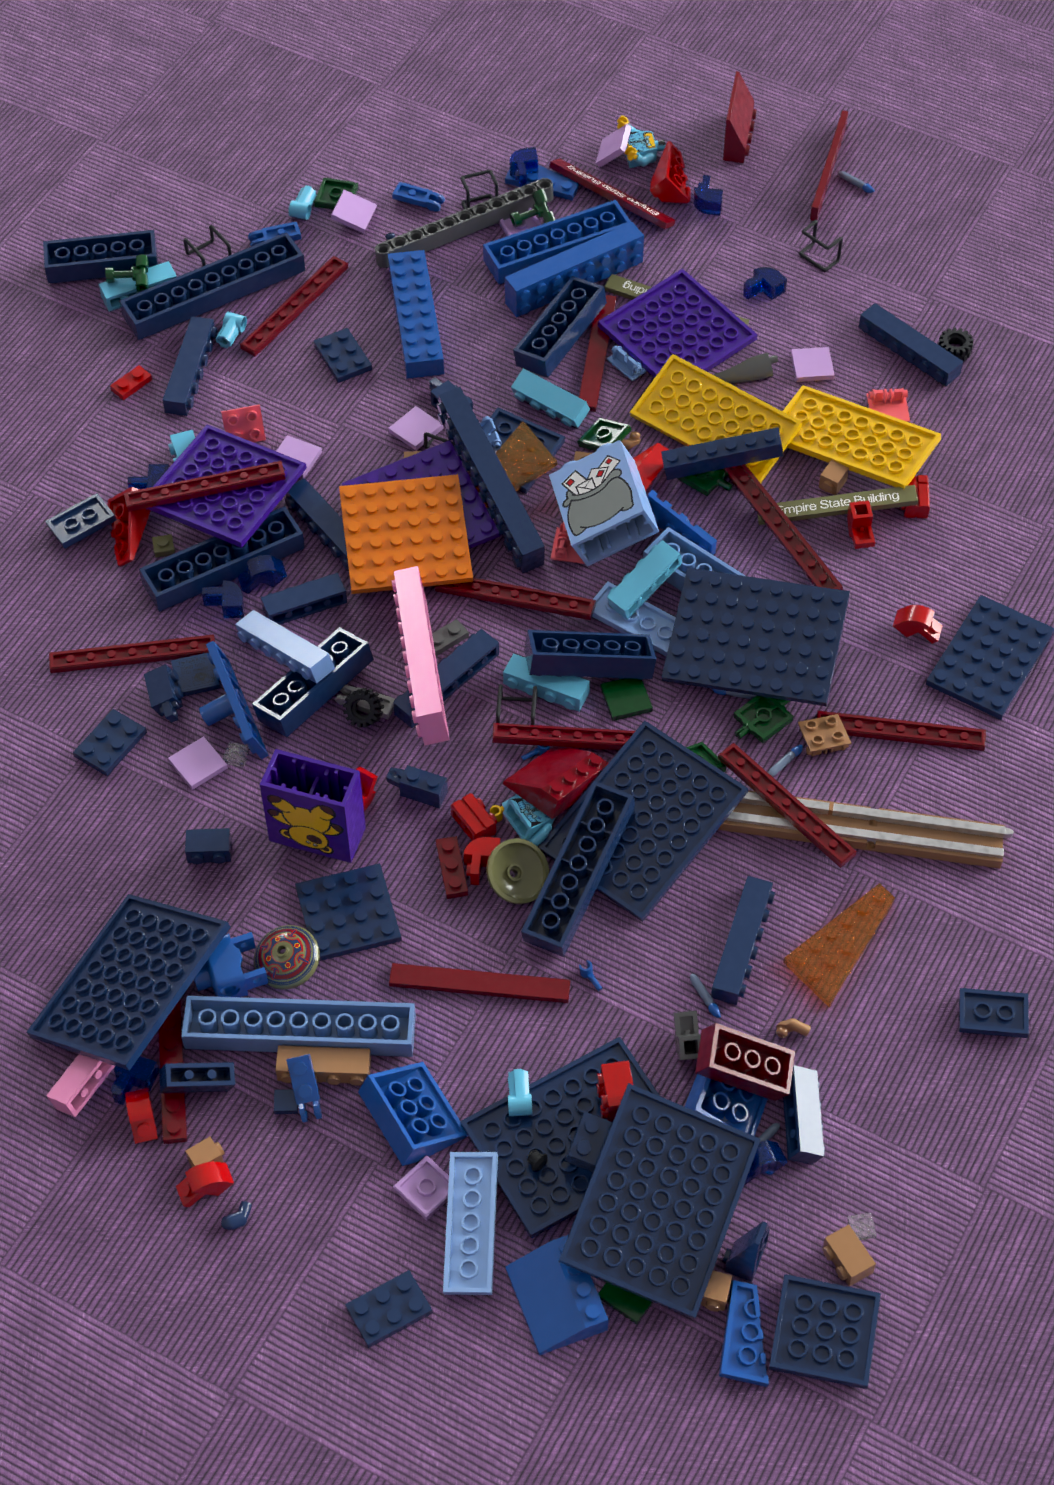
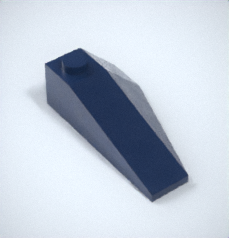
M761 1222L737 1239L732 1249L727 1248L723 1258V1262L726 1263L725 1272L750 1282L753 1281L768 1242L770 1233L768 1223Z

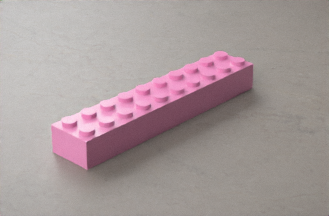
M418 566L394 571L395 580H392L394 592H397V594H394L395 604L399 607L396 608L398 620L402 621L398 622L400 634L404 635L400 637L402 648L406 649L402 653L405 664L408 663L405 666L407 678H410L407 681L409 693H413V695L409 696L411 707L415 708L412 711L414 724L418 723L416 725L418 738L422 737L424 746L449 741L427 600Z

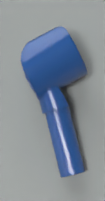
M537 745V748L521 756L524 761L534 755H542L550 749V746Z
M589 960L586 961L588 969H583L579 965L580 975L583 978H588L597 991L602 990L601 985L593 974L592 963Z

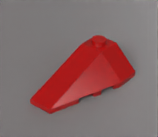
M671 141L667 142L653 174L650 191L655 198L658 197L662 202L689 203L691 190L690 187H686L688 178L682 170L685 168L682 153Z
M656 443L633 458L645 492L648 491L664 469L661 451L669 449L660 443Z
M130 487L108 499V507L117 519V521L111 523L113 530L110 533L111 537L115 538L114 551L117 564L120 567L134 560L151 510L146 508L128 512L124 493L140 490L134 487Z

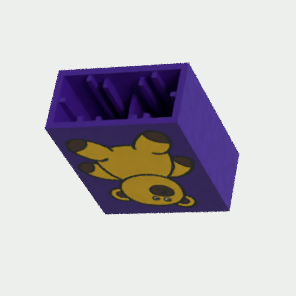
M275 749L260 783L269 841L352 863L366 828L360 771Z

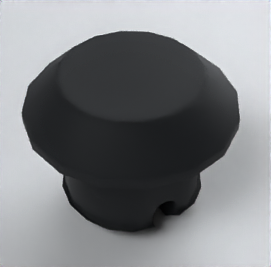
M533 1150L528 1154L527 1161L532 1165L533 1171H539L545 1166L547 1154L541 1155L537 1150Z

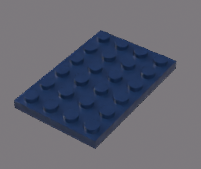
M980 595L929 675L926 685L1002 720L1053 636L1054 628Z

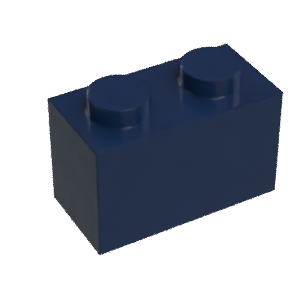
M230 828L186 830L185 854L187 863L202 864L214 862L221 864L231 862L232 838Z

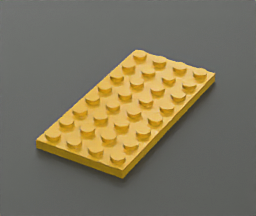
M674 354L670 356L630 411L631 417L685 446L778 427L784 452L802 427V421ZM779 457L748 463L746 466L758 481L762 483Z
M802 385L782 411L802 421V427L787 448L828 463L834 460L849 467V470L893 487L905 488L908 486L941 440L940 433Z

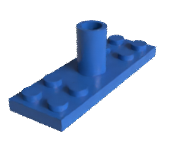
M211 641L206 644L209 650L207 657L211 664L215 665L213 672L217 679L221 680L226 694L200 707V714L207 726H211L235 714L233 721L237 728H240L242 731L239 734L241 740L245 745L248 744L252 754L256 753L262 760L269 755L230 660L217 644Z

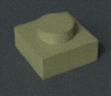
M172 534L152 537L155 558L175 554Z

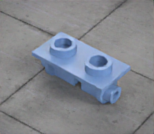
M614 346L612 348L613 355L608 357L607 360L631 381L646 373V370L641 367V363L628 356L621 346Z
M485 416L480 425L498 456L497 450L501 448L502 442L498 433L494 431L496 428L493 419Z

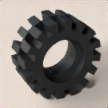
M953 327L952 331L950 328L947 331L944 330L940 334L938 345L960 360L966 361L970 357L974 340L972 335H968L967 330L962 332V328L956 330V327ZM952 343L959 344V345H961V347H954V346H951L950 344H952Z
M358 689L348 694L349 696L345 698L346 703L343 704V707L346 710L343 713L348 715L346 720H351V725L357 724L359 728L368 727L379 721L380 716L383 715L381 709L384 708V705L380 703L383 700L377 697L379 695L377 692L373 693V689ZM360 700H365L370 705V712L366 716L361 715L357 711V703Z

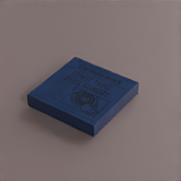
M207 653L171 660L172 668L179 676L178 686L183 693V697L220 689L219 680L213 672L215 665L211 664Z

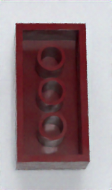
M714 1023L701 1031L695 1073L776 1101L790 1095L795 1051Z

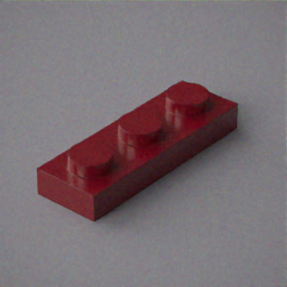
M457 836L435 839L446 898L468 896Z

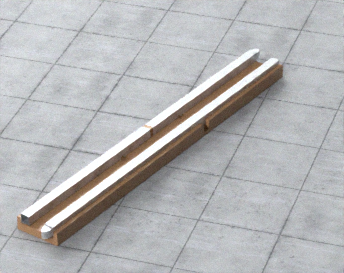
M749 790L718 829L812 843L755 791ZM796 797L853 849L1000 869L1004 854L1003 838H1011L1014 833L1012 829L1000 824L882 808L872 809L867 806Z

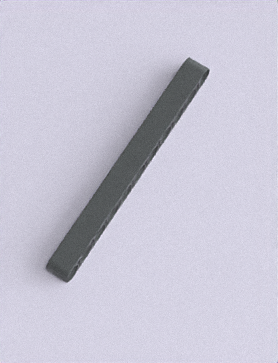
M548 178L539 179L379 243L375 246L377 265L381 268L389 267L388 254L425 250L427 252L499 223L501 219H509L510 214L518 211L521 214L528 211L529 208L533 209L535 202L532 193L537 190L544 189L548 199L546 203L554 198L553 182Z

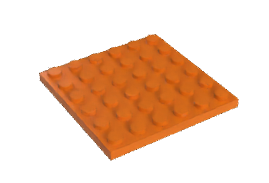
M458 474L339 486L352 594L393 590L392 580H395L394 571L418 566L423 587L473 582Z

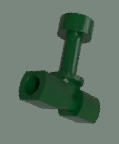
M544 189L532 193L535 202L533 209L521 214L518 211L510 214L511 222L515 228L521 226L523 220L533 216L541 218L543 224L555 220L553 212H549L546 201L548 199Z
M137 255L136 267L132 266V270L114 271V267L105 269L107 283H114L117 278H132L133 281H136L137 292L148 289V277L146 274L148 272L147 255Z

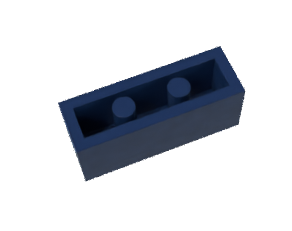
M234 1062L165 1064L159 1070L160 1093L228 1092L235 1086Z

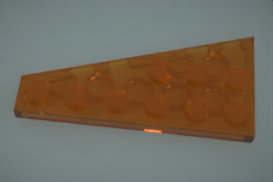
M524 421L496 452L515 491H518L523 485L537 479L557 466V460Z
M879 883L784 957L783 963L830 1008L847 977L851 974L865 951L870 939H872L878 926L894 903L895 897Z

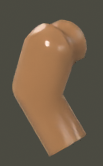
M633 431L630 433L629 438L621 441L627 450L640 443V433Z
M793 1018L777 1024L776 1035L780 1038H785L789 1032L795 1031L803 1036H807L811 1026Z

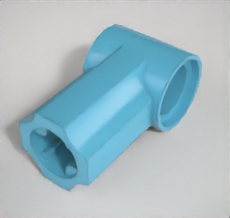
M305 185L304 188H301L296 200L291 201L289 206L290 217L304 220L309 219L311 206L316 197V191L311 186Z
M231 312L225 314L223 326L216 337V342L221 347L228 348L232 346L238 333L244 332L247 324L246 316Z
M514 1069L508 1072L509 1116L532 1115V1097L529 1094L528 1071Z

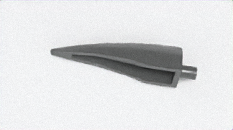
M768 352L750 357L729 369L713 375L729 384L773 377L771 364L778 362L777 355L769 356Z

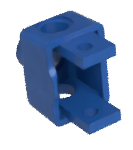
M252 932L230 938L229 934L223 937L194 979L198 992L212 987L215 997L248 996L247 990L268 984L264 967L244 974L241 969L243 959L241 953L256 948Z

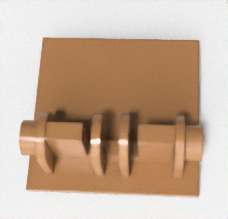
M838 714L798 722L808 746L806 747L807 755L813 757L822 754V751L824 754H827V749H829L830 753H833V751L845 750L851 745V741Z

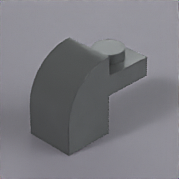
M697 1011L673 1012L674 1038L678 1058L680 1060L698 1058L701 1034H699Z

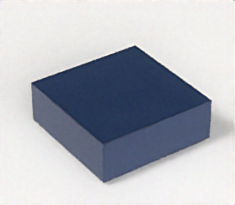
M293 1089L274 1090V1114H298V1105L296 1104Z

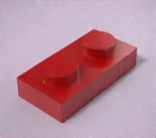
M138 365L111 384V391L124 401L152 381V375Z

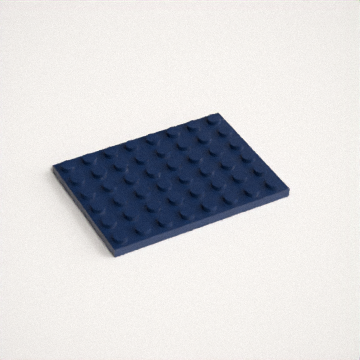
M687 568L662 673V681L827 707L850 591Z
M644 720L594 780L634 795L635 808L596 890L643 922L748 793V788ZM591 785L539 846V849L552 860H556Z
M128 894L26 1033L30 1038L130 1071L231 926L224 920Z
M621 1037L529 1084V1094L532 1097V1115L509 1116L507 1096L460 1121L463 1130L477 1152L498 1153L497 1185L531 1239L578 1212L593 1172L565 1162L583 1113L588 1112L602 1118L600 1105H602L601 1098H598L596 1084H598L597 1074L601 1072V1064L629 1061L633 1085L660 1096ZM533 1150H537L541 1155L547 1154V1163L539 1171H533L532 1165L527 1161L528 1154Z
M628 1083L558 1262L695 1319L761 1139Z

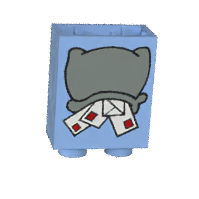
M621 440L604 444L596 452L578 461L567 462L560 470L549 474L571 546L587 567L659 532L636 463Z

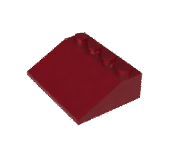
M738 71L735 73L726 119L723 161L744 163L745 156H749L750 145L748 144H751L752 133L750 132L754 131L755 121L752 120H756L757 109H754L755 101Z
M553 746L504 780L503 785L548 817L554 819L578 801L608 765V762L593 752Z

